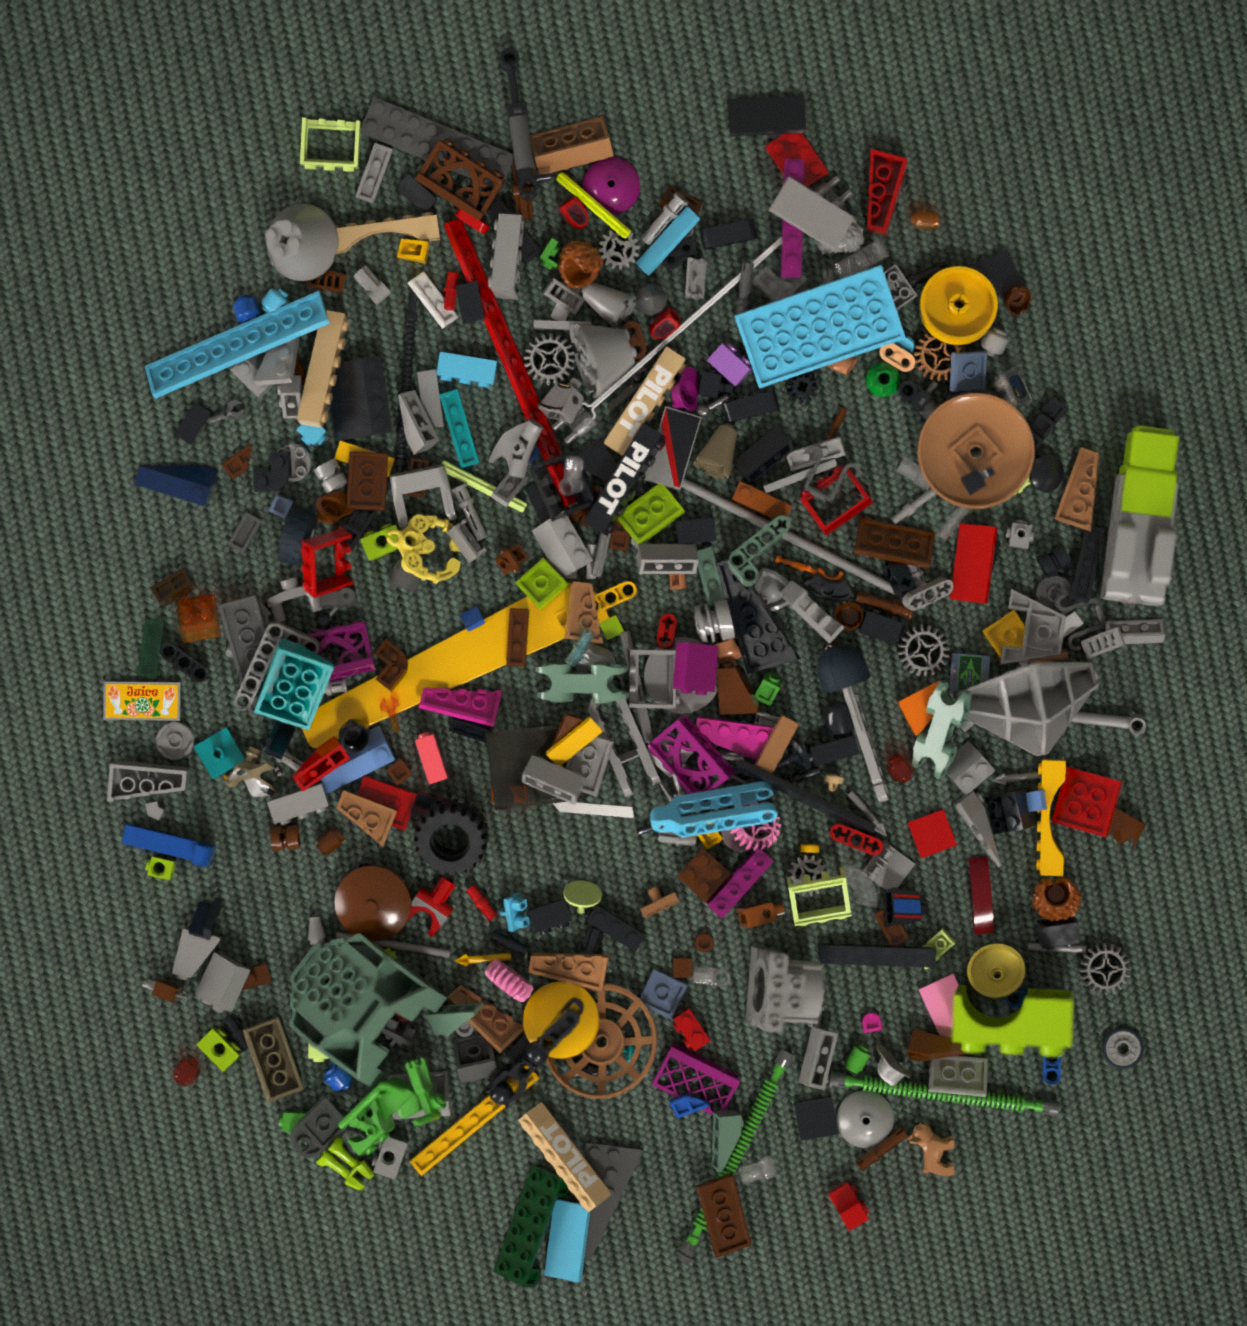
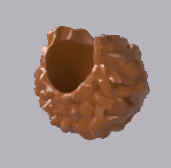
M576 240L567 243L562 248L557 268L568 287L582 288L596 280L600 266L603 265V259L598 254L597 248L591 247V243L588 241L578 242Z
M1057 878L1055 882L1050 879H1043L1035 886L1032 903L1041 917L1051 921L1068 920L1069 916L1074 917L1077 910H1079L1082 892L1079 891L1078 886L1070 878Z

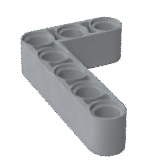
M277 621L270 623L235 697V706L239 710H247L252 705L280 638L288 640V636L294 634L298 637L297 643L303 647L308 642H312L316 646V649L312 651L315 654L318 653L320 647L318 640ZM271 627H278L281 633L278 636L272 635L270 632ZM270 644L273 651L265 653L262 650V646ZM261 661L264 663L265 668L257 670L254 663ZM254 679L257 682V686L250 688L246 681ZM246 696L249 699V703L247 705L240 704L239 697Z

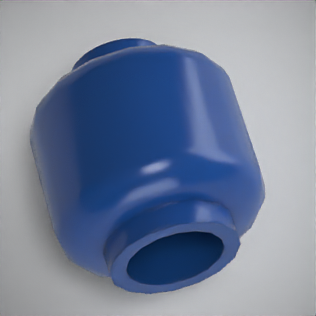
M242 295L233 304L236 319L240 323H245L260 316V309L254 297Z
M336 1063L330 1064L325 1069L324 1080L333 1090H346L351 1086L352 1075Z

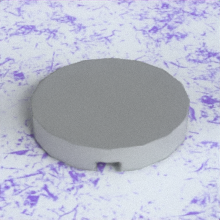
M181 722L165 724L156 736L158 751L170 760H179L188 756L192 752L195 743L192 730Z

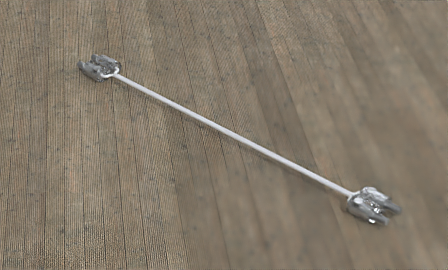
M837 176L828 183L823 181L813 190L814 193L840 209L846 206L844 202L852 196L850 190H847L840 197L833 192L831 188L840 181ZM782 237L752 262L754 263L753 268L782 244ZM741 273L592 404L582 402L572 423L557 420L552 425L554 430H557L564 423L573 430L564 439L566 444H570L576 437L581 439L598 424L594 420L596 418L595 407L738 283ZM582 405L592 407L591 411L593 413V417L584 409Z

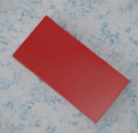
M960 523L952 577L953 591L950 594L951 600L988 604L997 527Z

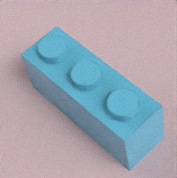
M440 352L436 375L440 376V380L451 382L452 379H458L461 384L470 385L471 382H476L480 387L489 388L490 385H494L498 362Z

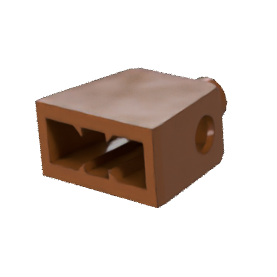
M769 901L737 908L741 927L745 928L777 921L776 916L785 914L782 903L773 905V902Z

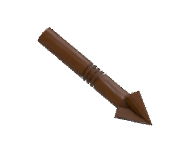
M840 408L824 441L834 438L833 436L836 435V431H838L847 413L846 409Z

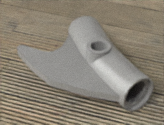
M528 419L527 422L505 432L495 445L488 461L493 463L503 456L507 460L509 467L508 475L525 478L532 451L543 430V426L534 420Z

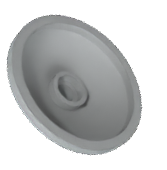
M859 1090L849 1094L841 1102L837 1110L836 1122L840 1134L847 1142L857 1147L870 1148L877 1146L889 1136L894 1124V1114L889 1102L877 1092H868V1090ZM863 1118H869V1123L864 1124L862 1122Z

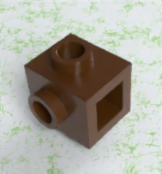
M520 543L511 548L506 546L499 551L501 555L495 558V561L504 575L511 571L515 574L523 568L522 564L530 558Z

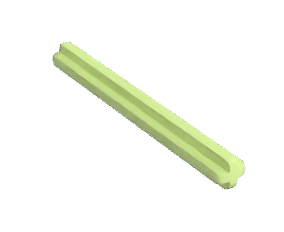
M446 460L441 463L444 464L448 475L489 496L497 488ZM515 497L508 506L523 512L527 502Z

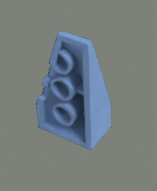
M380 725L370 730V741L365 749L357 753L347 752L350 759L321 779L322 783L325 784L327 793L396 760Z

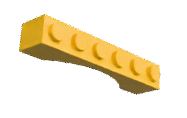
M1043 759L1042 763L1038 765V775H1042V782H1038V791H1045L1047 809L1038 811V813H1041V821H1037V832H1041V840H1037V851H1040V859H1037L1036 870H1040V875L1063 876L1064 854L1053 838L1050 827V809L1054 795L1066 779V759Z

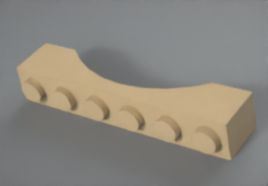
M433 212L423 213L422 217L414 218V215H406L401 220H395L394 217L385 218L384 222L376 223V220L365 221L364 225L347 223L345 224L346 227L341 228L335 225L338 233V249H336L335 254L346 253L361 239L382 232L401 233L427 242L441 240L438 217L433 215Z

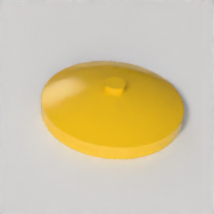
M563 981L552 982L538 989L526 1004L523 1014V1027L525 1035L531 1043L536 1041L539 1036L541 1037L544 1029L569 999L573 997L579 998L584 1003V1010L580 1015L578 1025L550 1052L549 1057L565 1059L574 1057L585 1051L597 1035L600 1022L599 1010L593 997L581 986ZM576 1004L570 1005L569 1007L576 1011L579 1010V1007ZM545 1037L546 1041L553 1042L550 1037Z

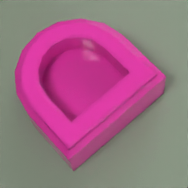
M868 1012L863 1016V1033L883 1030L878 1014Z

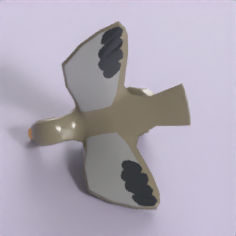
M253 747L248 748L245 752V760L235 765L229 777L227 775L223 776L226 785L230 788H234L243 780L253 797L270 796L276 793L275 788L260 776L263 772L275 769V767L267 761L258 765L257 763L262 759L263 753Z

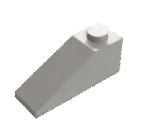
M412 390L399 394L398 398L405 437L413 454L428 451L439 442V439L416 391Z

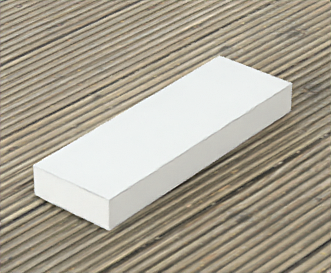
M424 271L408 282L409 286L442 329L458 318L454 310L447 311L444 309L445 298Z

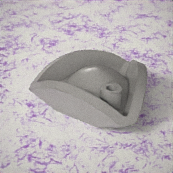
M768 568L761 569L758 573L755 589L770 612L787 606L788 603L779 593L789 584V581Z

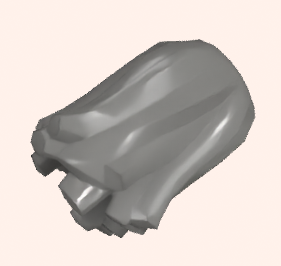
M585 641L581 645L584 650L576 655L575 660L577 662L574 663L576 671H591V663H615V657L608 649L597 646L593 642Z

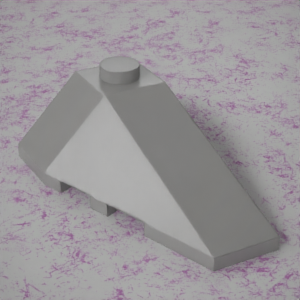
M971 791L967 796L964 795L954 802L953 805L994 864L999 868L1002 865L987 814L982 804L984 800L978 792L974 793Z

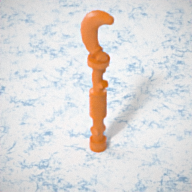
M779 555L775 559L776 563H783L800 571H807L813 574L819 572L823 577L830 580H840L843 578V572H840L836 577H828L822 568L818 570L812 569L811 565L806 566V564L797 561H789L781 558L782 556Z

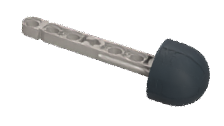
M846 644L834 645L828 648L818 661L817 672L823 692L843 690L879 802L890 800L888 788L854 686L871 677L867 662L857 648Z

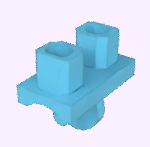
M517 892L505 898L503 902L504 907L499 909V914L506 917L508 931L514 932L519 928L529 926V917L523 916V910L527 908V900L521 898L520 893Z

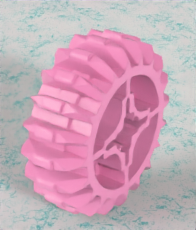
M758 801L757 803L742 805V807L758 804ZM780 817L769 823L732 829L730 834H736L734 841L739 839L741 841L739 846L746 844V850H749L751 847L753 851H757L758 848L764 850L766 847L772 846V842L775 843L777 841L776 836L780 835V831L777 829L781 827V824L776 823L780 820ZM758 833H759V834H763V833L767 834V836H766L765 838H761V839L755 838V836H756Z
M494 959L487 966L485 975L505 993L520 1002H524L530 997L533 986L514 969L498 959Z

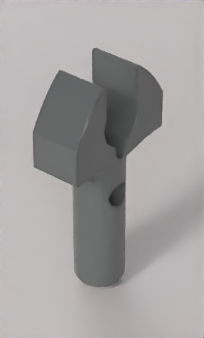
M236 400L227 402L229 405L227 410L210 417V422L215 424L230 416L234 417L235 420L242 418L245 409L239 412H232L234 407L242 404V402Z

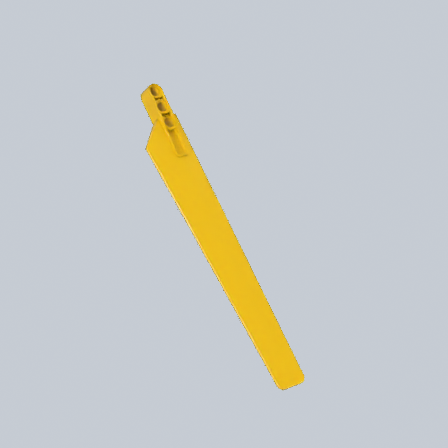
M626 581L597 594L594 592L595 601L599 605L596 610L599 623L610 619L606 611L607 609L636 596L638 590L634 583ZM567 582L569 586L542 610L526 596L485 618V623L468 632L466 628L407 659V673L392 692L376 680L377 676L352 688L348 693H343L318 706L310 729L302 728L309 745L313 748H318L334 736L339 740V730L349 719H360L370 726L420 703L424 688L451 690L506 665L510 608L530 609L527 655L563 640L571 583ZM626 585H632L634 589L633 593L629 596L623 592V588ZM612 592L616 595V600L613 603H608L606 595Z

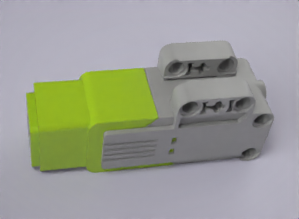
M1136 426L1132 428L1130 433H1127L1123 465L1120 466L1119 474L1115 478L1102 581L1099 588V598L1149 606H1160L1164 603L1166 586L1169 585L1176 540V529H1173L1179 485L1177 470H1175L1179 437L1175 436V431Z

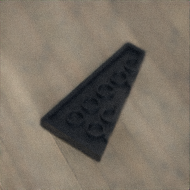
M736 558L732 559L733 564L740 565ZM728 560L716 563L747 674L801 659L753 585H743L728 567ZM745 573V574H744L745 578L748 579V580H750V579L748 578V576L746 575V573Z

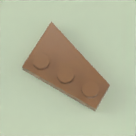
M572 581L564 639L603 644L593 586L590 583Z

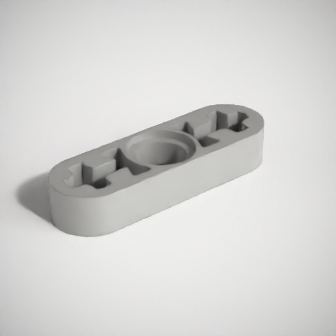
M945 577L935 579L906 593L903 597V605L912 611L927 606L951 594L953 582ZM931 589V595L925 598V593Z

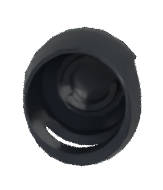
M355 718L349 719L341 726L339 740L341 747L345 751L357 753L365 749L369 744L370 729L364 721Z

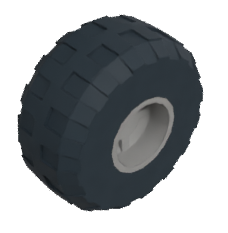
M299 507L290 509L279 545L278 557L282 562L294 566L303 565V556L301 554L302 540L314 538L318 516L313 511Z

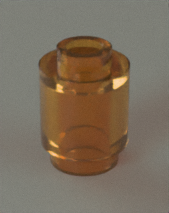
M916 210L911 215V225H914V229H938L939 213L928 210Z

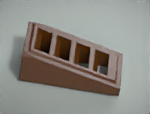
M326 271L323 274L325 275L323 286L319 285L321 276L316 279V284H312V280L306 282V287L344 294L347 275ZM329 276L332 277L330 287L327 286ZM336 278H339L338 288H334Z

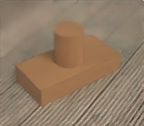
M654 887L647 891L652 903L640 910L646 919L680 901L675 892L663 898L658 887Z

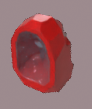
M576 196L566 200L558 207L560 213L574 228L583 229L587 226L589 220L588 212Z
M671 307L663 309L650 325V335L655 339L667 338L681 326L680 317Z

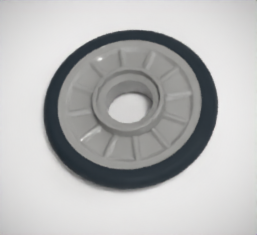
M1126 1027L1113 1029L1105 1036L1102 1043L1104 1059L1109 1065L1117 1069L1134 1067L1141 1060L1144 1053V1044L1140 1035ZM1121 1043L1128 1045V1051L1124 1054L1118 1052V1046Z

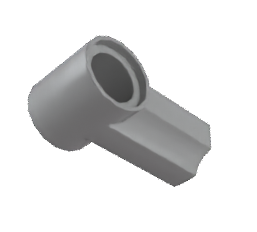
M366 265L354 275L356 281L367 291L366 294L376 305L391 294L389 289L381 280L379 281Z

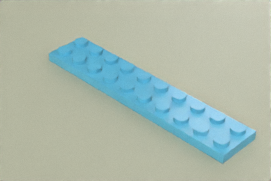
M319 291L146 365L145 370L153 397L156 399L330 324L321 293Z

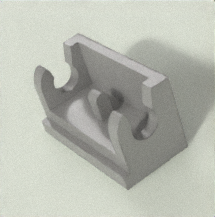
M688 257L685 298L704 299L707 263L705 259L698 260Z
M464 519L447 533L470 563L486 552L487 549L480 547L465 526L467 521Z

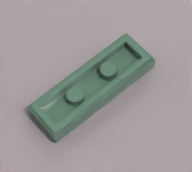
M712 546L697 550L699 559L697 567L708 605L713 606L715 601L726 598L716 567Z

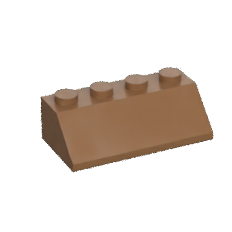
M603 116L530 135L539 174L567 170L571 167L586 165L590 162L614 156Z

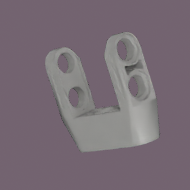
M444 464L390 475L392 496L400 531L406 528L408 524V516L403 494L440 487L445 514L448 516L449 521L457 519Z

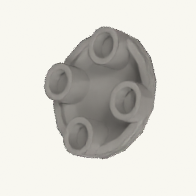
M292 443L278 449L277 452H291L292 476L288 481L296 482L308 475L311 469V458L306 448Z

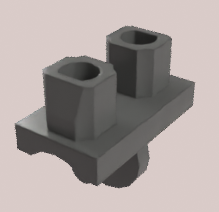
M394 1014L381 1032L386 1034L385 1038L391 1040L390 1047H393L395 1043L401 1046L404 1043L411 1047L416 1035L417 1026L411 1022H407L405 1028L398 1025L400 1018Z

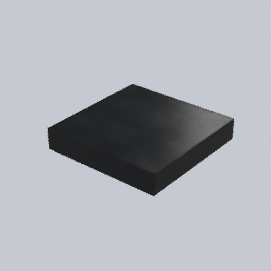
M832 1096L794 1102L800 1141L838 1135Z

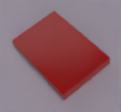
M364 775L357 795L397 810L392 826L405 831L417 794Z

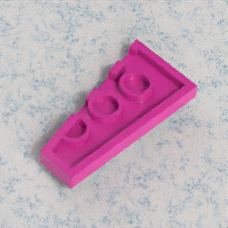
M424 688L419 708L493 727L502 690L487 692L486 690L467 691V689H459V691H453L443 688Z
M699 716L696 727L710 743L757 760L774 729V726Z

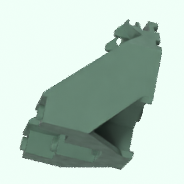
M355 934L353 937L346 939L343 937L330 940L329 943L314 944L293 971L290 983L293 984L292 993H290V1008L292 1009L290 1027L313 1048L320 1051L357 1080L374 1089L388 1077V1074L379 1066L391 1051L375 1041V1038L396 1012L412 1022L423 1007L436 1013L447 997L378 944L362 934Z

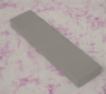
M832 459L819 464L815 474L836 467V460ZM813 467L762 486L764 493H769L810 476Z

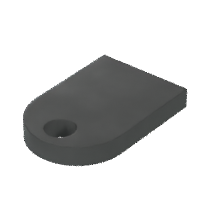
M323 1096L295 1124L291 1131V1146L301 1156L309 1158L318 1156L345 1130L340 1129L337 1125L344 1117L326 1097ZM305 1139L307 1146L305 1149L300 1150L299 1142Z

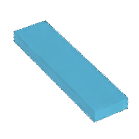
M687 206L640 257L636 264L649 276L697 224L700 218Z

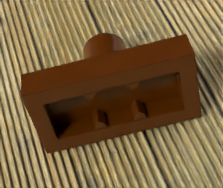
M268 963L248 968L250 973L242 990L272 982Z

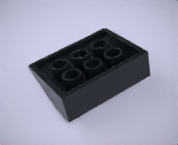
M373 356L341 362L339 368H336L335 371L337 379L335 386H332L331 389L332 402L330 404L336 442L392 434L393 430L382 357Z

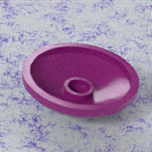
M609 157L594 162L588 168L583 179V190L612 215L627 211L636 202L640 192V180L636 170L630 163L621 158ZM614 181L615 186L609 187L608 182Z

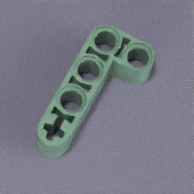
M783 515L776 517L730 554L728 567L743 585L752 586L756 583L759 574L752 562L789 532L791 522L788 517ZM778 524H780V525L785 524V527H784V528H782V527L779 528V529L777 530V532L775 533V530L777 529ZM769 534L772 540L766 542L762 539V535ZM754 546L757 552L749 553L747 547ZM736 557L740 558L742 564L735 565L733 564L732 559ZM751 572L754 575V579L748 580L744 574Z

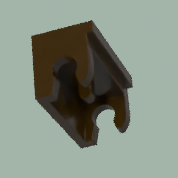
M181 568L150 588L159 604L165 608L197 587L191 580L189 573L184 568Z

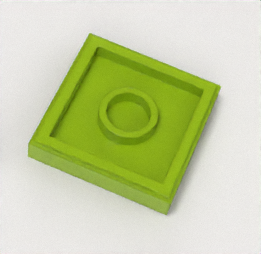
M544 557L515 582L540 610L569 586L567 581Z

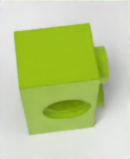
M392 523L382 526V530L375 533L372 530L363 534L364 538L360 540L369 561L399 550L398 547L391 545L388 541L383 547L377 543V539L380 536L390 537L393 541H396L397 536L395 534L388 535L387 531L399 530L397 525L392 526Z
M214 1027L196 1045L224 1072L242 1053L239 1051L241 1050L234 1041L230 1042L226 1038L227 1034L221 1028L217 1029ZM217 1043H222L225 1046L223 1053L216 1050Z

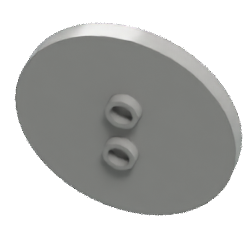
M677 637L675 638L673 648L668 651H676V642L702 644V642L693 638ZM666 640L665 642H663V645H666V643L670 641ZM650 655L645 665V686L655 703H668L669 655ZM717 670L715 692H707V695H695V691H692V694L680 693V703L676 705V709H663L673 713L686 714L705 707L718 691ZM676 689V693H680L681 689Z

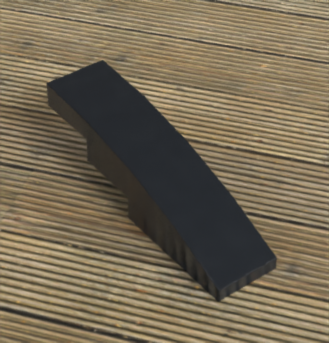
M1054 395L1030 425L1034 440V453L1069 408L1068 405Z

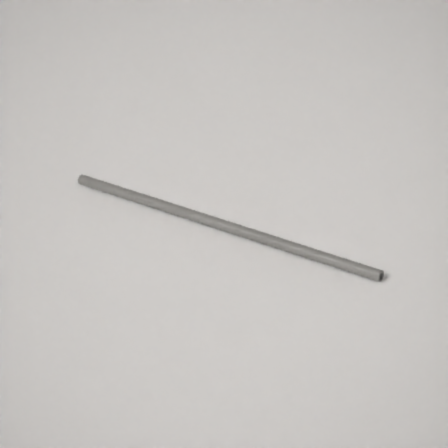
M684 478L682 488L761 528L770 523V521ZM790 531L783 537V539L895 595L889 581Z

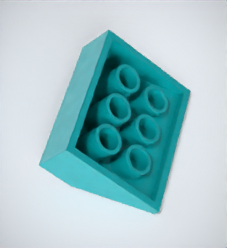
M280 638L258 694L254 713L309 730L334 665L302 645Z

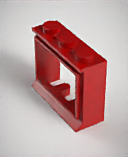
M839 465L832 470L833 475L828 479L824 476L816 482L818 486L815 488L822 491L837 481L844 467ZM850 469L847 470L846 474L864 499L826 526L808 502L814 496L809 491L806 492V490L800 493L802 495L799 499L825 537L874 503Z
M341 526L337 530L302 540L301 554L303 556L302 572L304 580L302 586L304 591L314 598L353 585V580L345 575V571L350 570L352 566L344 558V554L351 552L350 546L344 540L352 538V534ZM334 544L335 575L316 582L315 550Z

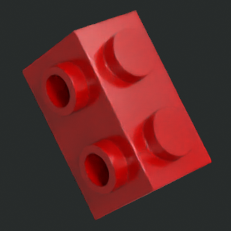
M690 1007L673 1017L675 1022L672 1024L678 1033L682 1032L685 1036L683 1041L688 1049L693 1048L696 1051L711 1041Z

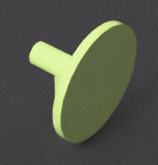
M579 880L567 884L564 888L563 896L568 903L577 907L578 913L582 914L585 912L586 907L595 906L600 902L602 892L596 884Z

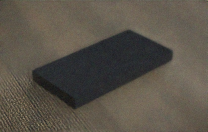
M804 95L727 99L730 137L806 133Z
M1008 250L967 266L983 274L993 285L997 296L1005 293L1014 285H1023ZM954 303L958 311L960 308H963L961 303Z

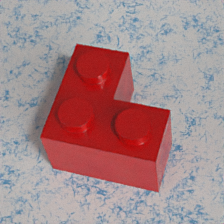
M846 1180L827 1192L849 1231L869 1220L867 1215L870 1213L863 1199L861 1201L858 1200L856 1196L858 1191L853 1183L849 1185Z

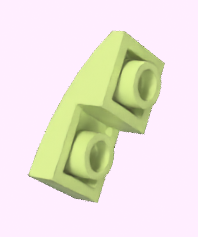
M942 928L922 947H936L937 961L956 941Z

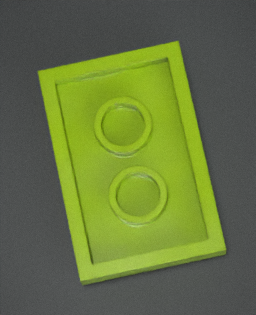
M657 484L627 506L625 513L622 517L618 518V521L636 544L639 545L653 537L684 514L685 511L665 486Z

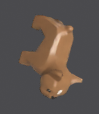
M919 1122L914 1127L913 1133L907 1137V1140H909L910 1144H918L923 1149L924 1169H922V1173L930 1172L942 1176L954 1175V1165H952V1162L944 1164L940 1161L943 1151L954 1149L953 1136L942 1138L932 1131L928 1123Z

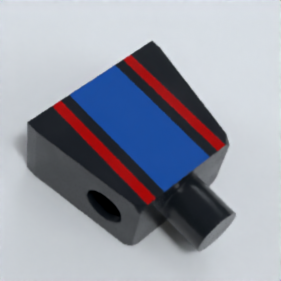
M898 888L883 891L885 927L921 921V915L928 914L929 906L927 903H920V895L918 893Z

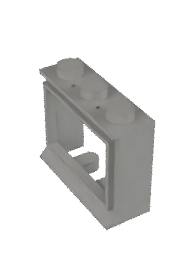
M791 580L779 595L826 641L831 643L844 627L819 607L807 595L808 592Z
M630 650L629 708L676 709V705L680 703V693H676V689H673L676 651ZM639 655H669L668 703H638Z

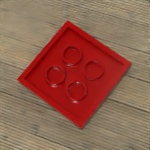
M1066 767V779L1061 785L1051 822L1107 838L1122 782Z

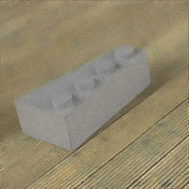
M499 214L498 220H495L494 225L497 235L496 238H493L492 243L495 254L494 257H491L490 267L493 268L492 276H489L488 286L491 287L496 298L519 300L516 284L520 283V272L517 265H520L522 260V253L519 247L523 246L524 219L522 215Z
M114 760L110 763L107 802L186 790L189 786L190 767Z

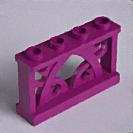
M353 621L347 626L336 625L330 630L324 631L320 629L315 630L313 634H308L317 639L320 644L318 656L321 655L322 651L330 643L340 645L347 650L339 657L338 665L334 666L329 681L376 670L365 622ZM355 633L361 634V643L353 647L352 645L356 643L357 637L351 640L350 635ZM294 636L290 641L297 643L298 637ZM308 642L306 644L311 645L310 651H314L316 649L314 643ZM364 646L368 657L366 659H362L358 652ZM351 654L352 656L347 657L351 659V662L344 663V658Z
M685 713L647 745L651 754L660 760L663 767L671 774H676L680 786L688 794L714 790L735 772ZM675 728L679 730V733L676 738L672 735H669V733ZM667 739L674 742V745L671 743L665 745L669 747V751L661 744L662 740ZM687 741L692 745L691 747L686 746ZM681 749L688 752L697 751L699 753V769H692L682 765ZM703 760H705L708 765L705 764L703 766ZM717 774L719 779L712 784L709 776ZM702 777L705 778L707 784L703 790L695 783V781H698L701 785L703 783Z
M759 848L757 851H752L735 870L734 876L708 904V907L720 918H723L773 863L772 858Z

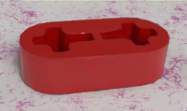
M460 208L455 213L456 217L482 234H486L490 228L487 222L475 219Z
M672 614L663 615L659 622L657 645L661 650H671L675 643L677 620ZM670 619L673 624H670L669 630H666L665 623ZM665 635H668L670 642L663 645L662 641L665 639Z

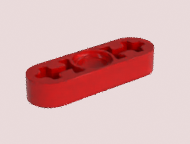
M836 824L830 829L831 838L842 844L871 855H879L883 850V843L870 835L841 824ZM841 827L842 832L846 834L847 830L852 831L848 836V842H844L846 837L839 836V838H836V834L833 833L834 829L838 830ZM854 834H859L862 837L860 845L852 844L851 837ZM865 837L870 838L868 842L871 844L877 841L880 849L875 850V852H871V847L866 846V849H862Z

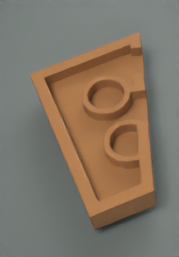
M343 790L337 809L384 847L397 810Z

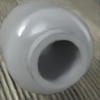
M997 327L989 329L980 343L985 349L984 351H987V355L994 357L995 354H1003L1009 342V338L1006 336L1007 332Z

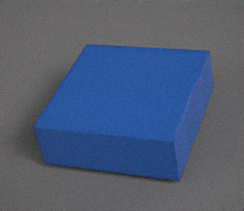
M477 606L460 615L468 632L485 623Z

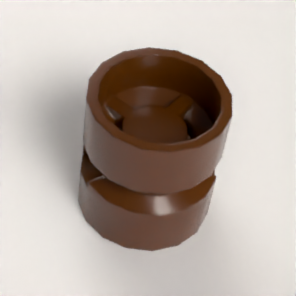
M298 824L287 825L286 828H283L282 825L271 826L270 836L273 851L284 850L285 847H288L289 850L300 849ZM282 834H285L286 841H282Z

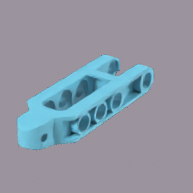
M762 781L675 796L668 805L656 807L651 811L650 822L652 828L657 832H673L681 837H689L769 823L777 818V810L772 803L742 807V805L757 803V801L773 796L772 786ZM734 805L735 807L733 809L692 815L687 817L681 816V814L692 812L700 813V811L709 809L717 810L721 807Z

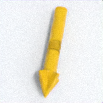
M464 954L454 961L464 966H468L471 963L492 962L494 959L509 961L511 960V954H487L486 956H468Z

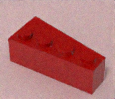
M870 149L868 232L887 237L908 167L907 158Z

